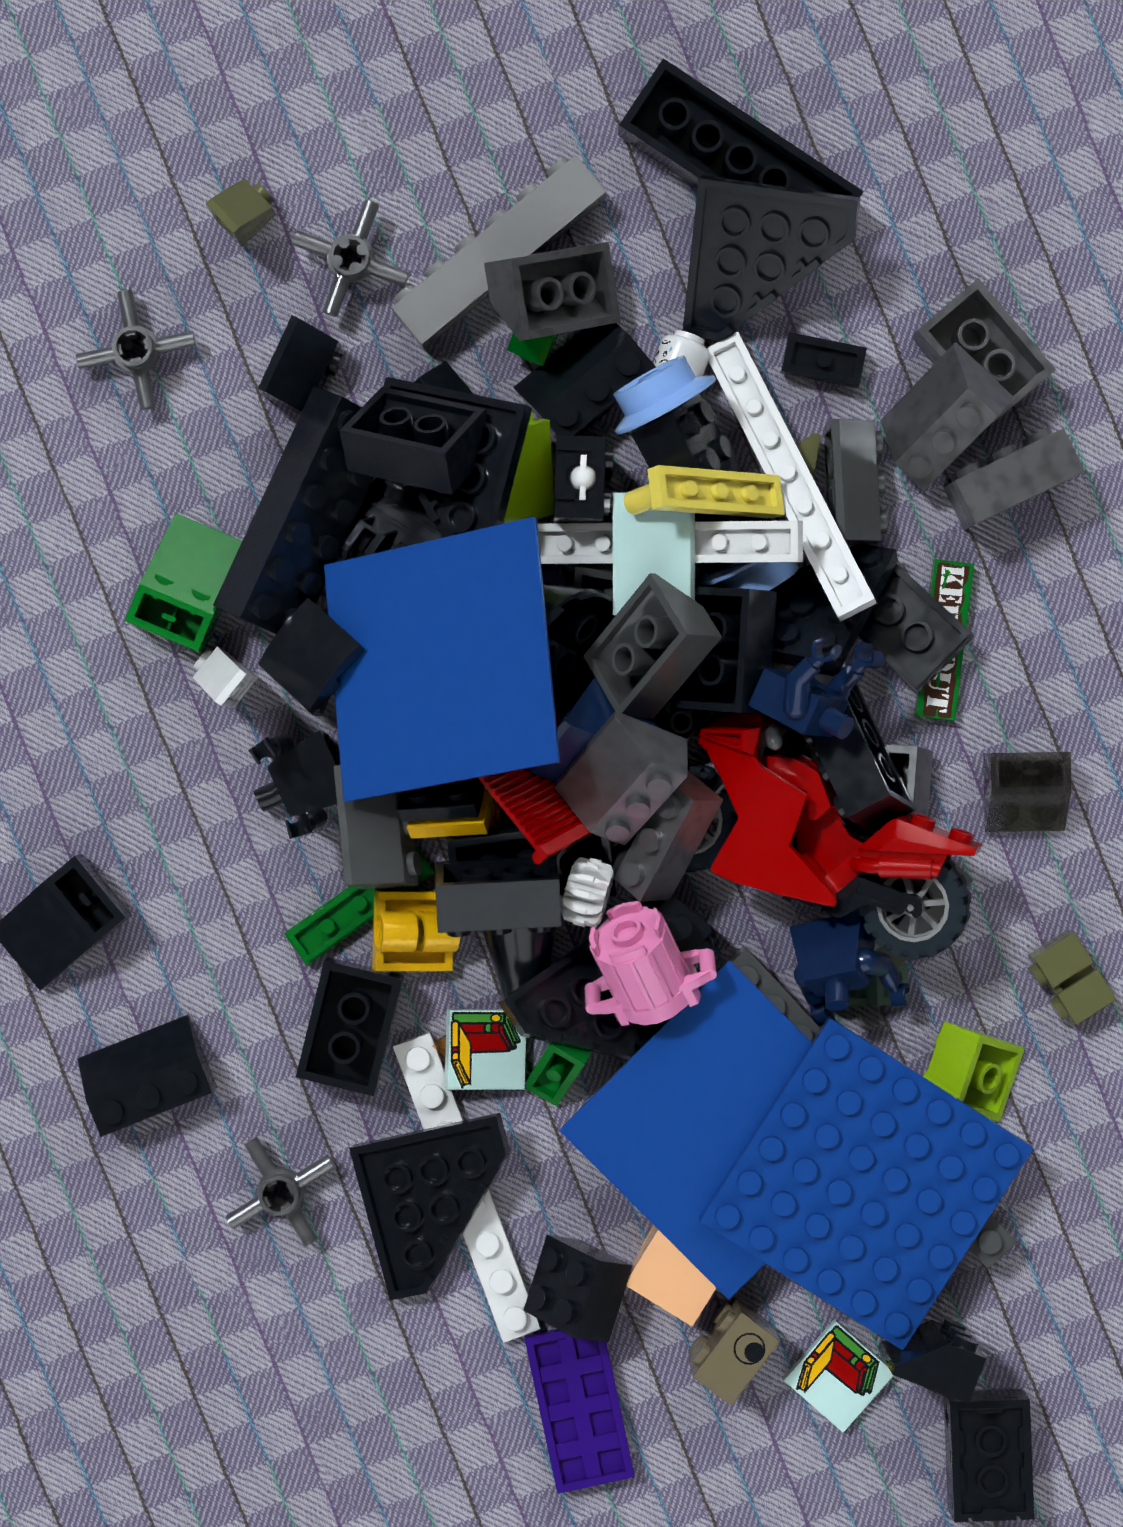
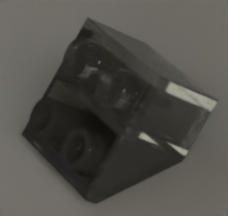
M1071 752L983 753L985 832L1065 831L1071 797Z

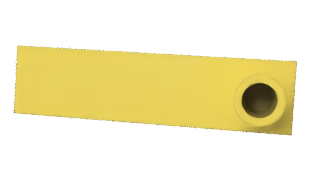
M657 465L647 469L649 484L628 491L624 496L625 508L633 515L651 509L773 519L785 515L780 475Z

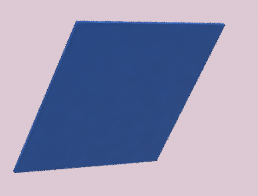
M530 517L324 565L328 616L354 638L364 650L336 679L340 685L335 691L344 802L560 763L537 517Z
M730 960L717 972L714 980L707 982L700 989L702 996L698 1004L692 1007L688 1004L677 1015L672 1017L559 1129L728 1300L765 1263L699 1222V1217L812 1043Z

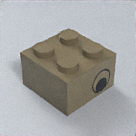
M737 1297L731 1305L725 1302L719 1308L712 1319L715 1326L707 1336L700 1334L688 1351L691 1355L689 1363L692 1376L731 1406L780 1343L774 1325Z

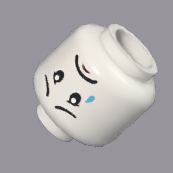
M675 330L674 335H666L662 338L653 364L657 367L673 358L685 355L695 376H703L710 353L704 346L705 340L686 331Z

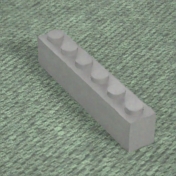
M577 155L569 161L564 157L558 160L547 170L546 173L549 177L539 186L531 183L516 196L518 201L516 205L507 212L504 208L495 212L485 222L488 226L487 229L477 237L473 233L469 234L456 245L455 250L458 253L446 263L443 259L436 261L425 271L424 275L427 278L417 287L409 284L394 297L396 304L391 307L393 314L423 350L489 296L484 263L541 253L606 199V190Z

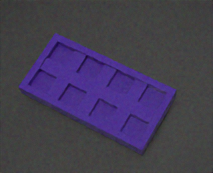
M559 1329L525 1335L527 1354L557 1494L634 1478V1469L607 1342L576 1339Z

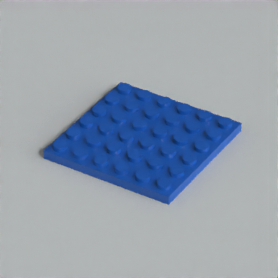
M828 1017L702 1212L699 1222L899 1349L904 1350L1034 1148L839 1022Z

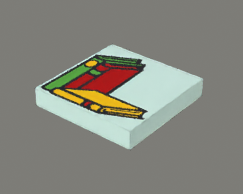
M447 1009L444 1088L447 1090H525L526 1037L519 1035L503 1009Z
M834 1319L786 1373L783 1380L839 1430L844 1432L894 1375H892L885 1362Z

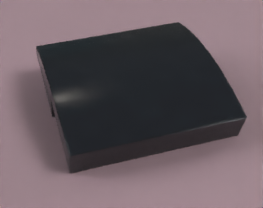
M307 598L275 635L258 664L309 713L313 714L340 687L336 679L364 650L354 638Z

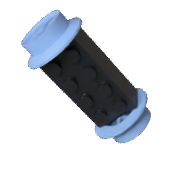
M685 355L678 356L655 367L624 385L613 394L624 414L623 419L614 431L616 435H620L637 428L631 435L649 468L664 465L744 472L740 469L733 456L734 450L731 442L726 436L722 435L714 421L715 415L711 405L706 400H703L700 392L712 385L716 378L714 375L695 376ZM695 513V522L771 521V518ZM796 562L702 563L706 572L700 576L698 584L701 587L718 586L719 588L769 591L795 574L799 566Z

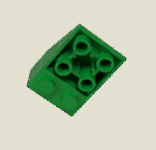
M176 513L137 588L124 621L197 652L204 653L222 609L213 606L242 541Z

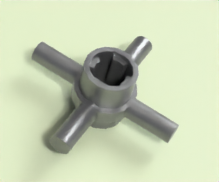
M370 200L364 201L352 234L342 235L331 243L297 230L292 245L327 258L329 269L335 276L322 312L333 317L338 316L350 283L360 282L369 275H373L405 287L410 272L375 259L373 248L367 241L380 205ZM351 248L358 255L365 257H362L360 264L353 262L349 269L342 266L343 251Z
M133 290L119 291L117 296L124 328L115 335L112 347L77 353V364L79 369L116 362L124 371L133 374L140 410L153 409L156 406L149 371L157 365L160 353L197 346L194 331L157 338L149 329L139 325ZM135 339H140L141 344L147 351L143 358H127L126 351H130L133 348L132 341Z
M258 1137L251 1139L244 1146L262 1175L257 1186V1197L227 1214L226 1219L234 1229L263 1211L274 1216L286 1215L304 1247L310 1245L318 1238L301 1211L300 1205L305 1196V1186L336 1168L332 1158L328 1154L296 1173L289 1168H276ZM279 1180L287 1182L286 1186L290 1190V1196L292 1197L288 1201H285L281 1196H277L275 1199L271 1197L270 1192L274 1190L275 1184Z

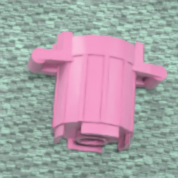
M639 901L622 903L606 911L608 918L605 919L606 921L597 930L592 926L589 935L590 951L603 976L585 985V1006L589 1014L614 1013L621 1026L630 1025L629 1022L640 1025L658 1024L674 1017L688 1004L690 1007L698 1004L702 996L698 987L714 980L717 976L714 951L706 948L680 952L662 913L655 907L654 909L642 907ZM696 963L700 964V972L698 973L694 966ZM609 989L613 998L601 1001V992Z

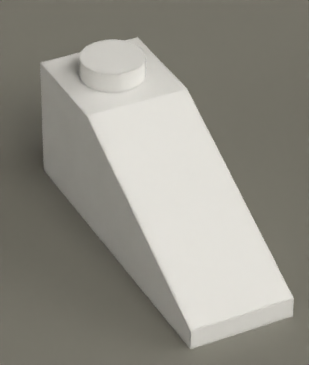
M218 646L213 652L207 649L193 666L198 670L193 679L216 703L223 707L235 708L259 678Z

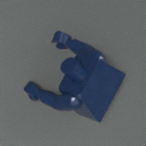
M830 637L818 638L812 644V655L810 657L806 656L791 671L764 668L748 705L799 733L823 737L835 736L839 739H844L850 734L854 725L853 718L845 714L850 691L863 678L864 671L867 668L878 669L884 664V655L881 651L873 650L872 644L860 642L855 649L856 660L853 663L849 662L826 686L814 677L821 671L820 667L825 662H832L840 656L842 646L836 645L832 648L830 654L825 657L822 653V647Z
M859 910L850 912L841 918L833 916L790 926L798 963L794 970V979L807 1003L810 1005L811 1015L818 1026L824 1025L827 1018L831 1017L826 1011H842L847 1009L850 1005L849 991L867 987L871 982V975L879 977L883 987L889 990L892 1008L907 1007L908 1003L905 994L909 993L910 984L900 983L901 977L889 955L874 950L875 938L871 933L868 934L863 926L865 921L863 916H860Z

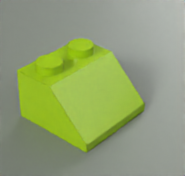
M944 1021L941 1032L935 1041V1049L929 1067L923 1077L989 1119L1000 1122L1025 1047Z

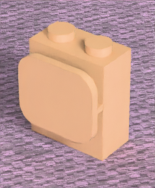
M653 1225L644 1239L639 1253L631 1264L633 1266L627 1287L693 1327L716 1287Z

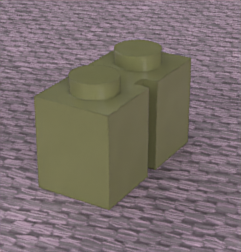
M1066 930L1028 954L1029 959L1033 963L1028 967L1031 975L1040 987L1047 985L1054 998L1049 1000V1003L1062 1021L1067 1018L1070 1022L1077 1025L1117 1000L1099 970H1093L1090 964L1093 961L1075 932Z

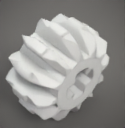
M579 857L574 862L562 899L561 913L564 920L582 927L594 926L596 928L601 923L613 885L614 873L611 865L591 857L590 859Z

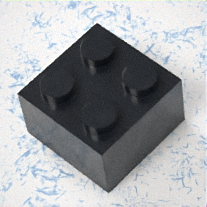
M546 1235L523 1311L576 1339L609 1342L633 1265L580 1239Z

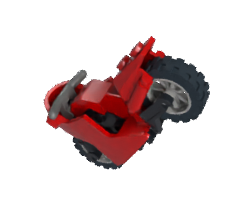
M726 712L707 726L701 728L698 744L706 749L715 768L710 766L703 767L699 766V764H688V770L721 797L723 802L714 819H719L715 835L707 830L704 838L708 843L697 848L685 872H696L711 868L714 874L732 882L783 895L782 899L785 901L796 900L812 906V911L820 914L824 911L836 918H841L859 908L860 916H863L865 921L863 926L868 934L871 933L876 939L874 942L881 949L885 947L890 951L891 955L896 957L904 956L909 957L911 960L933 957L947 949L960 937L970 918L971 894L967 890V881L964 875L956 870L957 866L951 861V856H975L979 853L982 844L973 841L974 834L955 827H951L950 832L935 827L936 820L919 813H913L912 818L900 815L892 819L863 843L851 836L845 828L841 815L833 803V797L836 796L835 790L831 782L827 783L821 776L817 762L803 754L776 753L775 750L780 749L783 745L782 738L793 742H801L804 739L802 733L766 714ZM911 879H925L926 882L922 887H916ZM933 882L942 892L943 898L933 899V895L929 891ZM945 905L940 922L927 911L931 906ZM904 914L910 916L908 932L898 927L893 920ZM922 916L933 929L923 933H916L917 918Z

